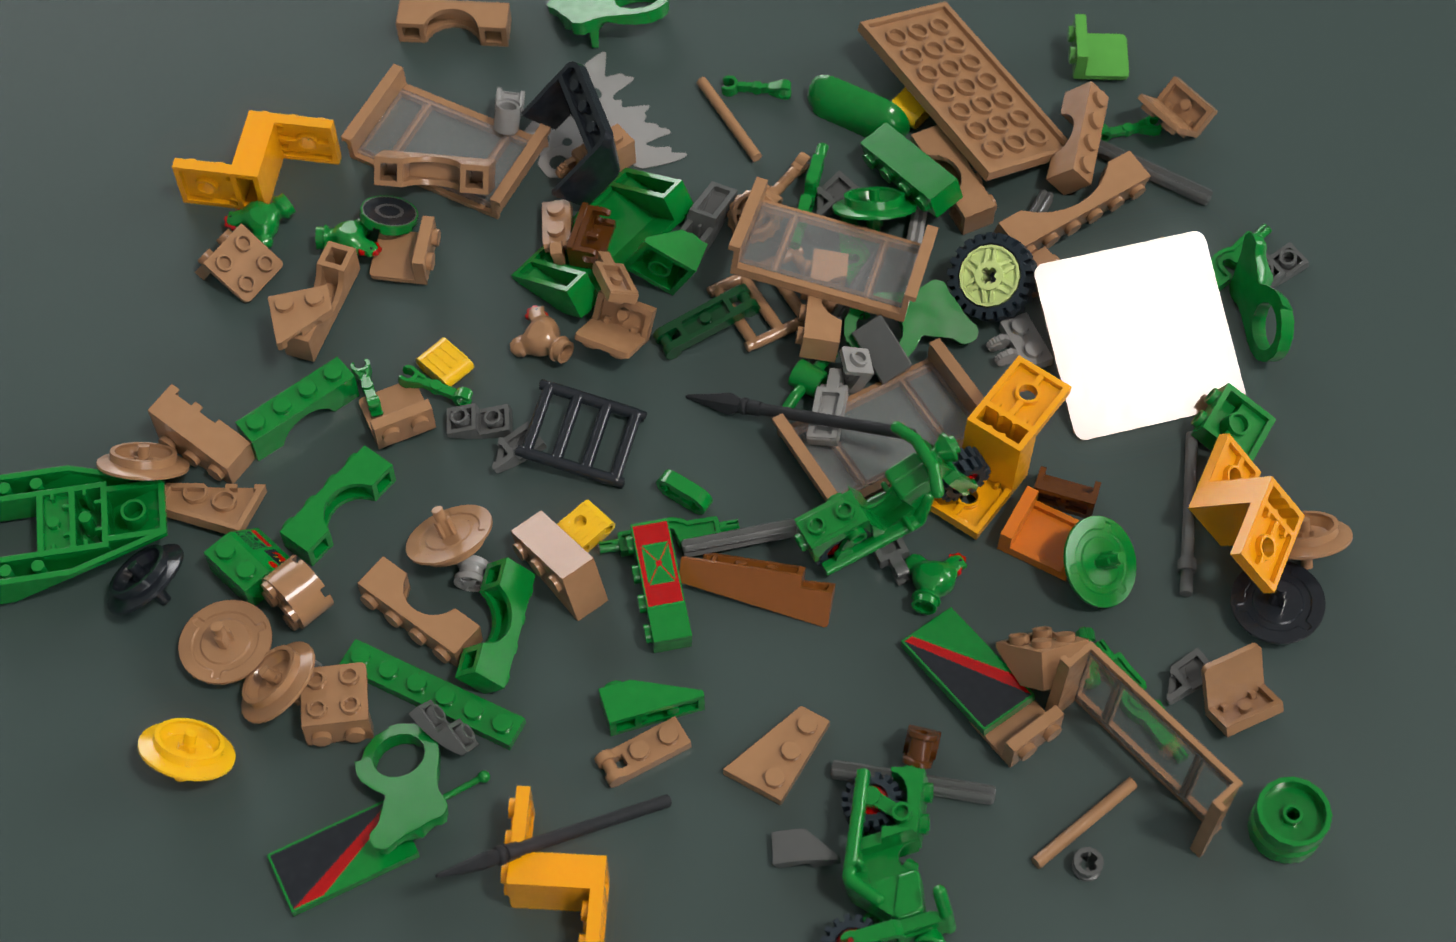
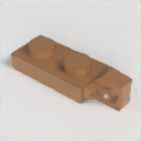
M564 199L542 202V240L545 252H550L553 263L565 265V250L573 230L572 203Z
M598 251L597 261L593 263L592 269L607 301L616 305H624L625 303L636 304L638 291L624 264L615 263L610 252Z

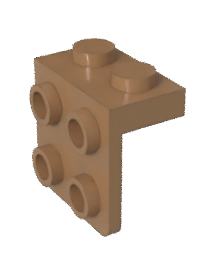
M1176 76L1171 79L1157 98L1142 93L1137 98L1143 103L1141 106L1143 111L1152 117H1159L1163 121L1161 126L1173 135L1177 133L1183 138L1186 136L1198 138L1218 113L1213 106Z
M423 216L419 232H409L399 236H386L379 232L377 243L382 247V252L378 256H373L370 267L371 278L427 285L430 270H433L435 266L436 246H439L441 231L436 229L435 218Z
M240 224L233 232L227 229L216 240L220 246L214 252L209 248L197 260L201 266L195 273L202 280L211 273L242 302L249 303L282 268L283 262L244 225Z
M601 289L597 295L592 319L576 332L575 340L582 342L587 348H598L606 351L616 359H629L649 341L657 308L639 301L636 304H613L607 301Z
M396 384L375 392L379 396L383 415L373 418L367 405L366 396L359 399V406L378 449L436 428L431 404L428 399L424 400L419 388H404Z
M1251 643L1202 667L1205 715L1226 737H1230L1284 712L1283 701L1264 684L1262 648L1257 643Z
M357 662L314 667L311 678L301 693V727L308 746L323 747L331 743L343 741L358 743L364 739L374 738L373 724L369 713L367 668L364 663Z
M1034 700L985 736L971 722L970 724L1011 768L1020 760L1025 761L1031 757L1037 750V747L1045 741L1050 742L1055 739L1062 731L1061 725L1065 714L1057 705L1045 712Z

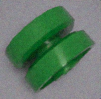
M1295 776L1280 777L1268 783L1259 794L1256 803L1250 811L1247 826L1250 839L1257 850L1270 860L1284 864L1299 863L1311 857L1330 829L1333 815L1330 802L1319 787L1309 780Z

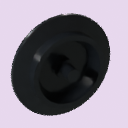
M155 544L145 547L131 556L117 570L110 582V594L107 601L109 611L115 615H124L139 609L153 598H156L162 605H166L171 600V596L164 588L171 582L181 567L184 558L182 548L177 544H166L163 546Z
M1287 561L1275 593H1263L1244 570L1236 578L1231 590V608L1237 622L1250 635L1264 642L1291 644L1301 641L1310 636L1319 627L1325 614L1326 601L1321 585L1308 570L1290 561Z

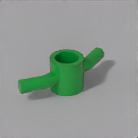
M801 359L793 368L788 380V385L794 389L790 392L782 406L795 408L804 394L814 399L817 386L820 387L821 384H827L829 373L824 371V369L831 362L816 360L812 364Z

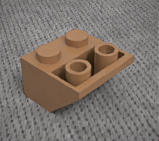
M1039 626L1034 627L1031 633L1009 634V639L996 642V649L1020 686L1045 691L1052 687L1060 658L1065 654L1070 659L1089 643V639L1077 637L1075 632L1072 631L1053 632L1051 627ZM1089 670V673H1088L1087 678L1091 677L1090 670Z

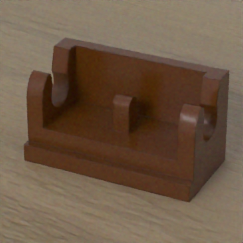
M582 202L566 246L569 265L592 269L593 263L597 261L598 251L607 252L616 227V221L602 218L599 215L609 217L611 210Z
M1040 467L1034 489L1039 491L1037 501L1061 512L1082 518L1092 516L1101 482L1095 481L1093 488L1046 475L1047 467Z

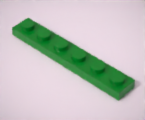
M358 639L354 640L339 663H364L367 668L368 684L415 706L432 700L434 704L443 709L447 721L452 723L460 718L463 723L472 728L474 734L508 750H511L526 724L524 717Z

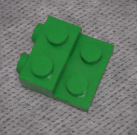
M1229 382L1219 389L1213 388L1204 399V402L1208 405L1205 411L1200 410L1191 422V425L1195 427L1191 436L1212 451L1219 434L1230 433L1253 461L1276 418Z

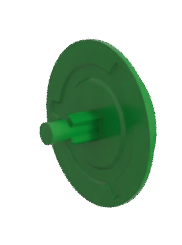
M890 187L852 189L844 194V199L837 201L832 206V211L835 214L850 219L867 220V227L879 232L880 227L883 226V220L904 217L914 213L917 209V204L913 200L905 198V193L902 190Z
M1090 516L1076 523L1069 532L1064 546L1063 559L1067 579L1074 592L1087 604L1098 608L1116 606L1129 595L1136 578V556L1131 540L1118 523L1104 516Z

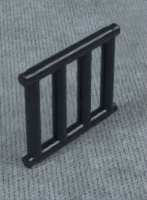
M541 379L539 382L540 396L522 446L518 445L515 455L610 486L623 488L625 478L622 476L640 421L644 422L647 412ZM552 395L569 399L570 402L553 452L549 454L536 450L534 447ZM585 404L598 408L599 412L582 462L578 463L565 459L564 455L581 405ZM614 413L627 417L628 421L610 473L594 468L593 465L610 414Z

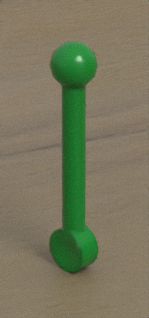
M485 770L480 771L477 777L443 794L445 800H448L478 783H487L490 780V773Z

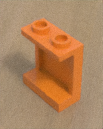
M1027 486L1000 533L997 549L1066 581L1067 576L1063 559L1064 546L1069 532L1080 520L1037 501L1039 491Z

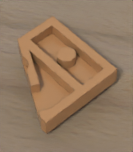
M328 285L268 297L278 350L288 347L287 342L298 334L304 336L312 331L317 324L324 323L334 316Z

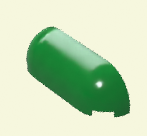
M830 75L816 76L810 83L807 95L809 104L813 108V113L824 120L864 137H868L886 122L904 137L910 132L908 117L900 107L888 99Z

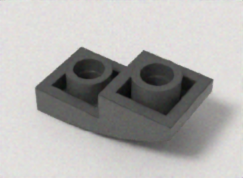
M1291 242L1271 256L1266 253L1268 265L1273 275L1271 288L1279 286L1309 267V261Z
M476 403L447 408L448 437L490 439L506 437L513 432L512 408L509 404L479 409Z
M432 700L417 706L408 713L426 734L454 753L463 756L479 746L475 739L474 731L469 725L463 723L460 718L449 724L443 709L434 704Z

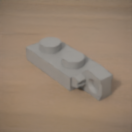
M830 368L827 384H821L820 387L817 386L812 408L813 412L844 417L849 394L848 385H844L842 369ZM809 423L806 439L809 445L838 446L842 429Z

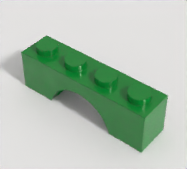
M337 356L236 421L235 424L238 432L251 443L256 459L261 461L285 444L290 430L304 416L319 409H330L336 412L359 397L355 376Z
M365 445L357 453H353L347 459L344 467L337 474L331 475L325 482L324 487L316 495L309 497L303 508L283 524L280 535L284 546L313 567L334 545L328 528L333 513L343 504L353 500L365 499L376 502L396 481L393 465Z
M508 557L488 563L479 592L487 601L491 611V632L486 642L463 648L455 676L458 680L483 694L505 689L509 681L510 668L513 657L518 649L517 642L521 627L525 623L527 605L533 593V583L536 574Z

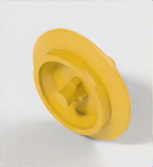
M190 718L169 719L148 727L141 733L137 745L139 755L145 763L154 770L173 777L178 782H185L186 780L207 781L219 778L233 768L236 759L234 747L215 727L203 721Z

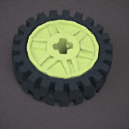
M986 232L985 235L978 234L975 235L974 239L969 238L964 242L965 246H959L956 250L957 256L951 258L950 263L952 267L948 268L947 275L950 276V280H947L948 287L951 289L950 293L961 309L970 316L987 322H1001L1007 318L1016 317L1018 312L1022 313L1026 309L1025 305L1032 302L1033 297L1031 296L1033 292L1037 291L1034 279L1037 263L1033 260L1034 256L1021 242L1002 233ZM992 272L995 273L994 277L996 278L995 282L993 283L990 282L992 280V278L990 277V274Z

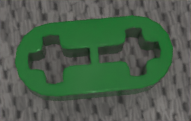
M665 470L656 481V486L665 496L695 514L703 515L713 503L711 495L705 489L673 470Z

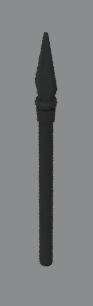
M731 392L686 395V398L727 415L740 413L741 415L775 417L783 413L787 420L902 439L891 431L890 424L765 404L761 401L749 400L747 397L740 398Z
M665 794L520 842L497 845L493 850L483 851L437 873L435 876L436 878L483 871L496 864L503 866L520 858L522 855L671 807L672 801L670 796Z

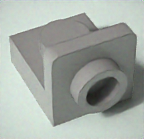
M843 346L839 351L843 365L842 375L846 385H848V393L855 394L861 391L874 375L869 349Z

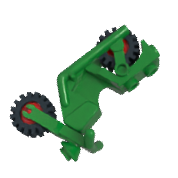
M894 421L890 426L891 431L911 444L916 452L886 470L885 477L891 487L883 481L881 483L883 491L865 500L861 492L848 485L847 492L843 494L836 493L829 497L826 503L795 518L794 521L798 534L794 535V538L802 552L808 551L814 562L818 566L821 565L826 575L829 576L919 529L927 520L934 498H942L946 502L951 500L957 501L960 496L963 499L970 495L969 492H975L978 487L984 484L983 481L988 480V474H991V470L978 449L968 446L963 450V448L959 447L953 435L947 436L944 432L939 434L933 446L903 423ZM865 530L870 532L872 537L866 539L867 533Z
M915 766L891 767L893 782L891 776L887 774L883 778L881 772L875 771V776L871 777L869 770L860 768L857 769L856 776L853 777L855 784L852 785L848 782L845 786L847 792H842L843 802L841 804L846 821L849 824L842 880L850 901L861 909L882 919L884 922L873 924V921L868 917L864 921L860 914H856L855 919H851L850 914L844 915L845 921L840 922L836 918L833 920V928L829 925L826 927V936L822 935L821 942H946L942 934H952L955 932L956 922L946 888L943 885H936L933 888V896L938 911L926 912L924 888L920 873L916 870L907 871L899 861L900 857L919 852V849L922 848L923 834H929L930 815L926 814L927 803L933 802L934 785L928 782L925 769L916 768ZM901 790L907 795V803L903 800Z

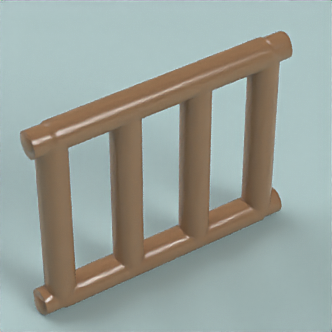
M800 246L799 250L789 249L782 265L792 261L803 276L806 260L803 258L804 252L802 247ZM775 256L760 262V264L771 267ZM732 275L706 288L707 293L711 297H717L739 284H746L751 291L750 297L756 299L761 309L759 312L771 330L756 336L745 318L735 322L734 325L746 341L744 345L748 352L797 331L798 326H803V322L798 321L800 304L802 302L794 291L777 287L797 316V318L782 324L752 279ZM829 301L822 303L829 313L837 305V303Z

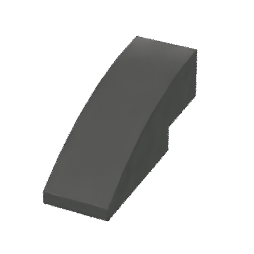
M713 181L689 209L688 219L679 229L695 234L700 240L708 244L703 257L727 218L726 214L730 210V203L735 200L738 194V190Z

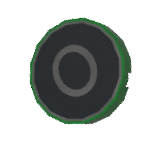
M385 195L370 197L363 201L359 214L361 223L367 229L373 231L374 227L380 230V234L386 236H399L411 232L413 227H416L419 216L417 208L412 203L402 198Z

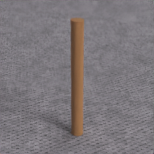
M706 77L698 79V87L753 162L760 160L762 154Z
M1128 777L1031 858L1033 864L1038 869H1041L1138 787L1136 782Z

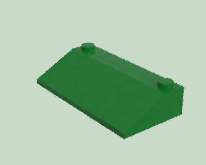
M625 167L617 178L590 205L605 207L611 210L609 217L599 215L602 218L616 221V227L607 252H610L615 263L624 264L646 237L671 232L679 223L684 221L694 203L683 180ZM578 213L573 216V227L577 219ZM542 246L511 275L513 280L562 313L582 318L592 310V307L596 304L598 292L601 290L593 269L569 265L567 249L565 250V265L553 263L550 252H545Z

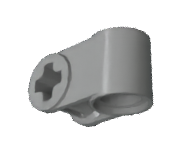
M497 87L493 126L496 132L503 135H513L518 132L522 116L521 112L524 108L525 91L515 93L503 91L502 88Z

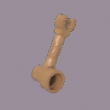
M801 152L774 186L767 184L766 192H769L772 197L777 198L779 204H782L783 198L780 195L797 176L806 172L810 166L808 162L811 157Z

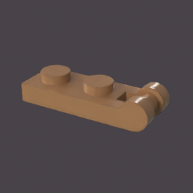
M676 716L612 749L601 751L595 756L594 760L599 769H604L607 774L605 776L607 783L611 788H614L690 749L691 741ZM623 759L626 766L618 768L615 763Z

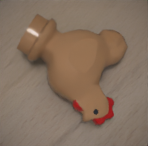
M533 305L531 308H528L525 318L530 320L531 323L522 335L515 337L510 342L512 354L516 357H525L526 355L543 357L549 355L553 362L557 361L561 364L568 361L573 354L574 344L566 336H560L559 326L554 319L549 317L543 306Z

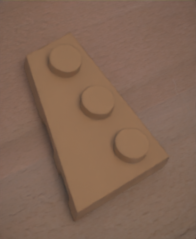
M166 483L167 517L224 534L246 530L267 493L266 484H255L254 488H238V484H225V488L207 487L205 483Z
M800 706L723 769V775L781 806L829 728L830 721Z

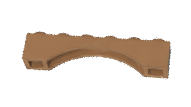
M1129 150L1107 163L1099 177L1096 190L1079 204L1054 212L1020 210L999 222L994 233H1002L1015 238L1026 246L1031 253L1044 246L1049 248L1061 236L1065 234L1071 236L1084 223L1089 222V224H1092L1104 212L1108 210L1113 212L1121 207L1125 200L1129 198L1134 200L1141 196L1146 190L1145 185L1151 175Z

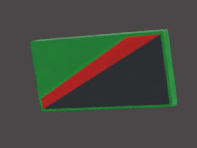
M952 607L901 641L903 650L983 736L1035 700V694L1028 687L1020 686L1009 667Z
M385 800L267 854L293 916H297L420 857L413 840L402 842L389 854L382 855L373 848L370 843V834L379 822Z

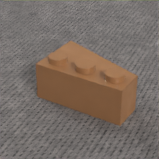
M171 384L148 409L159 437L158 442L176 449L190 465L194 467L199 465L205 468L214 479L218 481L223 479L230 484H234L256 459L251 443L220 419L216 423L200 413L203 409L196 401L192 405L188 404L179 397V389Z
M542 510L511 530L515 541L512 547L516 555L522 561L526 560L536 575L545 582L577 621H580L608 601L594 558Z

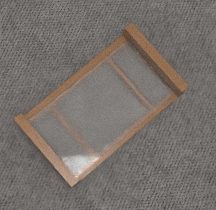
M393 64L344 131L341 140L347 142L351 158L374 167V156L382 150L496 160L495 188L489 195L459 193L456 189L438 185L417 186L499 219L501 211L542 150L548 147L547 136L551 132V127L540 124L533 135L520 129L513 135L500 134L494 130L493 118L407 84L403 67Z
M760 177L756 178L729 243L728 250L734 251L730 270L731 274L904 322L910 301H916L937 236L938 227L927 224L922 242H914L765 200L768 180Z
M938 338L929 342L928 358L911 366L907 372L883 385L879 381L848 396L844 417L890 425L894 421H899L909 428L916 429V433L933 446L939 434L944 432L947 436L953 435L959 447L962 448L967 418L984 399V396L942 340ZM783 413L772 418V423L777 428V435L783 439L825 502L836 493L843 494L847 492L848 485L861 492L865 500L882 492L881 483L883 481L891 487L885 477L886 470L916 452L913 446L903 439L846 429L841 430L838 446L809 445L806 439L809 423L797 421L790 424Z
M1092 641L1070 659L1064 654L1059 660L1045 710L1048 711L1057 705L1063 712L1076 701L1198 817L1202 824L1190 849L1200 858L1205 853L1212 837L1223 828L1220 825L1243 782Z

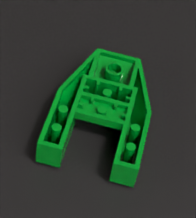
M70 465L0 475V522L36 517L37 552L0 557V604L14 603L168 536L165 480L123 479L107 475L98 469Z

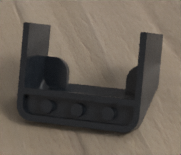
M571 61L559 71L521 114L522 117L551 127L554 130H557L572 115L588 153L551 192L556 197L581 206L582 202L590 205L617 178L620 172V162L613 131L588 70L584 65Z

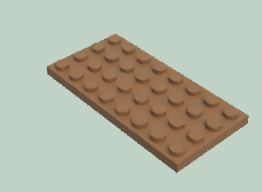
M946 1L860 22L857 31L985 181L1049 163L1051 157L1067 143L1068 139Z

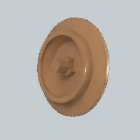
M128 442L115 445L110 449L109 454L101 456L96 462V466L101 472L113 477L130 480L171 479L184 475L190 469L189 462L183 457L178 456L176 449L153 442Z
M460 505L445 510L442 506H436L431 510L433 516L423 521L409 536L406 542V553L411 561L419 565L446 567L460 563L471 557L483 545L492 529V516L487 509L478 505Z
M1302 511L1305 517L1288 559L1301 560L1303 568L1306 570L1312 569L1313 559L1327 557L1347 548L1353 540L1352 530L1331 514L1320 511Z
M223 600L212 603L198 611L185 625L179 639L178 650L180 660L190 675L208 684L222 685L242 680L264 662L263 657L271 649L273 635L270 622L258 607L245 601Z
M300 641L277 646L265 654L262 665L246 677L242 687L241 710L245 719L251 723H264L279 716L293 703L298 706L301 705V693L308 684L315 666V653L309 644Z

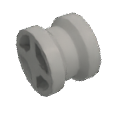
M472 555L466 560L457 563L459 572L454 576V585L465 591L479 592L486 566L489 562L483 557Z

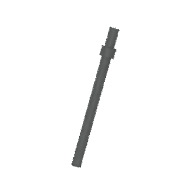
M1193 431L1186 433L1182 543L1181 557L1177 563V573L1180 575V595L1183 597L1192 596L1193 576L1197 573V560L1194 558L1195 516L1188 509L1195 493L1197 482L1198 440L1191 436Z

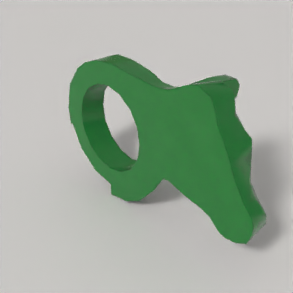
M550 0L547 3V7L551 15L560 19L565 29L572 30L576 35L590 33L592 48H599V31L604 24L638 25L652 23L668 14L670 0ZM635 2L653 3L641 8L622 7Z
M1250 232L1244 237L1241 254L1229 285L1230 295L1240 310L1247 343L1253 356L1258 361L1277 362L1286 357L1293 340L1295 323L1293 309L1288 299L1282 293L1270 287L1273 283V275L1266 258V242L1262 236ZM1272 306L1276 317V334L1270 346L1265 326L1268 310Z
M936 279L919 289L916 301H910L904 322L898 321L901 329L899 344L907 357L915 350L922 336L949 339L962 346L970 344L978 336L977 325L966 316L958 302L949 292L946 284ZM905 292L876 293L873 296L902 303ZM850 308L845 318L844 339L848 347L859 348L851 333L856 330L857 321L865 311Z
M399 723L388 726V729L376 735L366 746L362 760L354 762L356 774L361 782L385 795L379 822L370 834V843L382 855L389 854L404 841L424 838L435 826L446 823L449 816L447 801L438 789L441 767L438 742L433 740L417 724ZM415 744L422 747L425 751L423 761L409 774L400 777H387L377 771L380 758L394 746Z

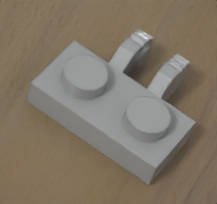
M1027 312L1001 321L999 330L1002 334L991 338L986 344L990 352L1010 347L995 356L994 361L997 366L1013 363L1018 355L1040 368L1050 366L1053 363L1054 358Z

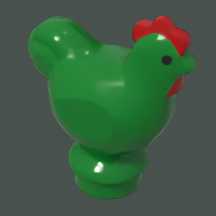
M281 193L277 197L273 196L272 203L267 204L262 201H253L242 209H237L234 212L229 211L228 216L224 217L225 227L234 231L242 224L267 248L271 249L274 243L273 237L277 234L280 227V220L282 218L290 219V216L296 210L288 198Z
M360 218L343 221L334 228H329L326 224L324 226H316V250H324L327 242L331 241L356 248L357 256L372 257L378 256L382 252V247L379 243L372 242L366 238L371 234L372 230L367 229L361 223Z
M913 553L905 559V563L912 576L913 586L916 589L911 596V606L916 612L924 615H931L936 612L937 607L941 603L940 597L951 593L957 577L961 575L962 570L967 568L966 557L960 553L949 554L948 559L945 561L927 560L922 555Z

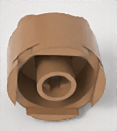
M296 555L289 557L262 579L261 587L264 590L262 596L271 607L274 608L278 605L285 614L282 616L283 620L293 631L298 628L304 629L334 605L331 595L329 594L327 597H324L320 591L325 585L303 560L296 562Z

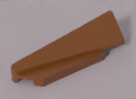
M705 553L702 559L687 556L681 557L679 574L683 584L821 627H827L829 624L836 584L804 580L806 567L719 553Z

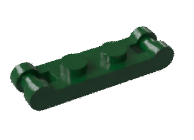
M739 284L659 327L654 331L653 337L658 344H662V351L666 358L672 360L677 358L683 350L745 317L755 316L761 307L756 299L750 297L751 291L747 285ZM735 302H740V303H741L740 305H738V306H736V307L733 306V303H735ZM679 333L680 337L673 340V335Z

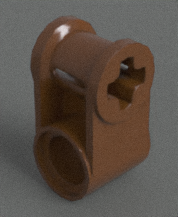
M909 724L902 762L916 768L931 769L933 761L936 760L942 732Z

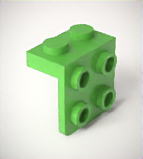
M1075 14L1073 25H1069L1067 30V42H1071L1068 62L1072 64L1073 79L1126 80L1129 76L1127 37L1124 34L1087 33L1086 14Z

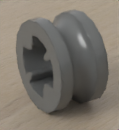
M1081 848L1074 855L1071 864L1072 872L1081 881H1094L1101 874L1104 859L1101 853L1094 848ZM1082 858H1086V862L1089 859L1095 862L1092 868L1093 871H1089V867L1086 870L1081 868Z

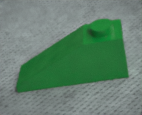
M615 680L607 683L602 688H598L600 704L610 736L664 722L674 716L677 718L705 710V695L703 690L637 680H626L623 682Z

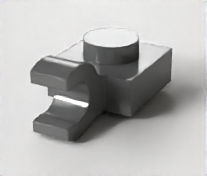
M903 538L873 552L880 569L890 566L893 578L898 586L910 582L908 577L910 571L904 561L909 556V549Z

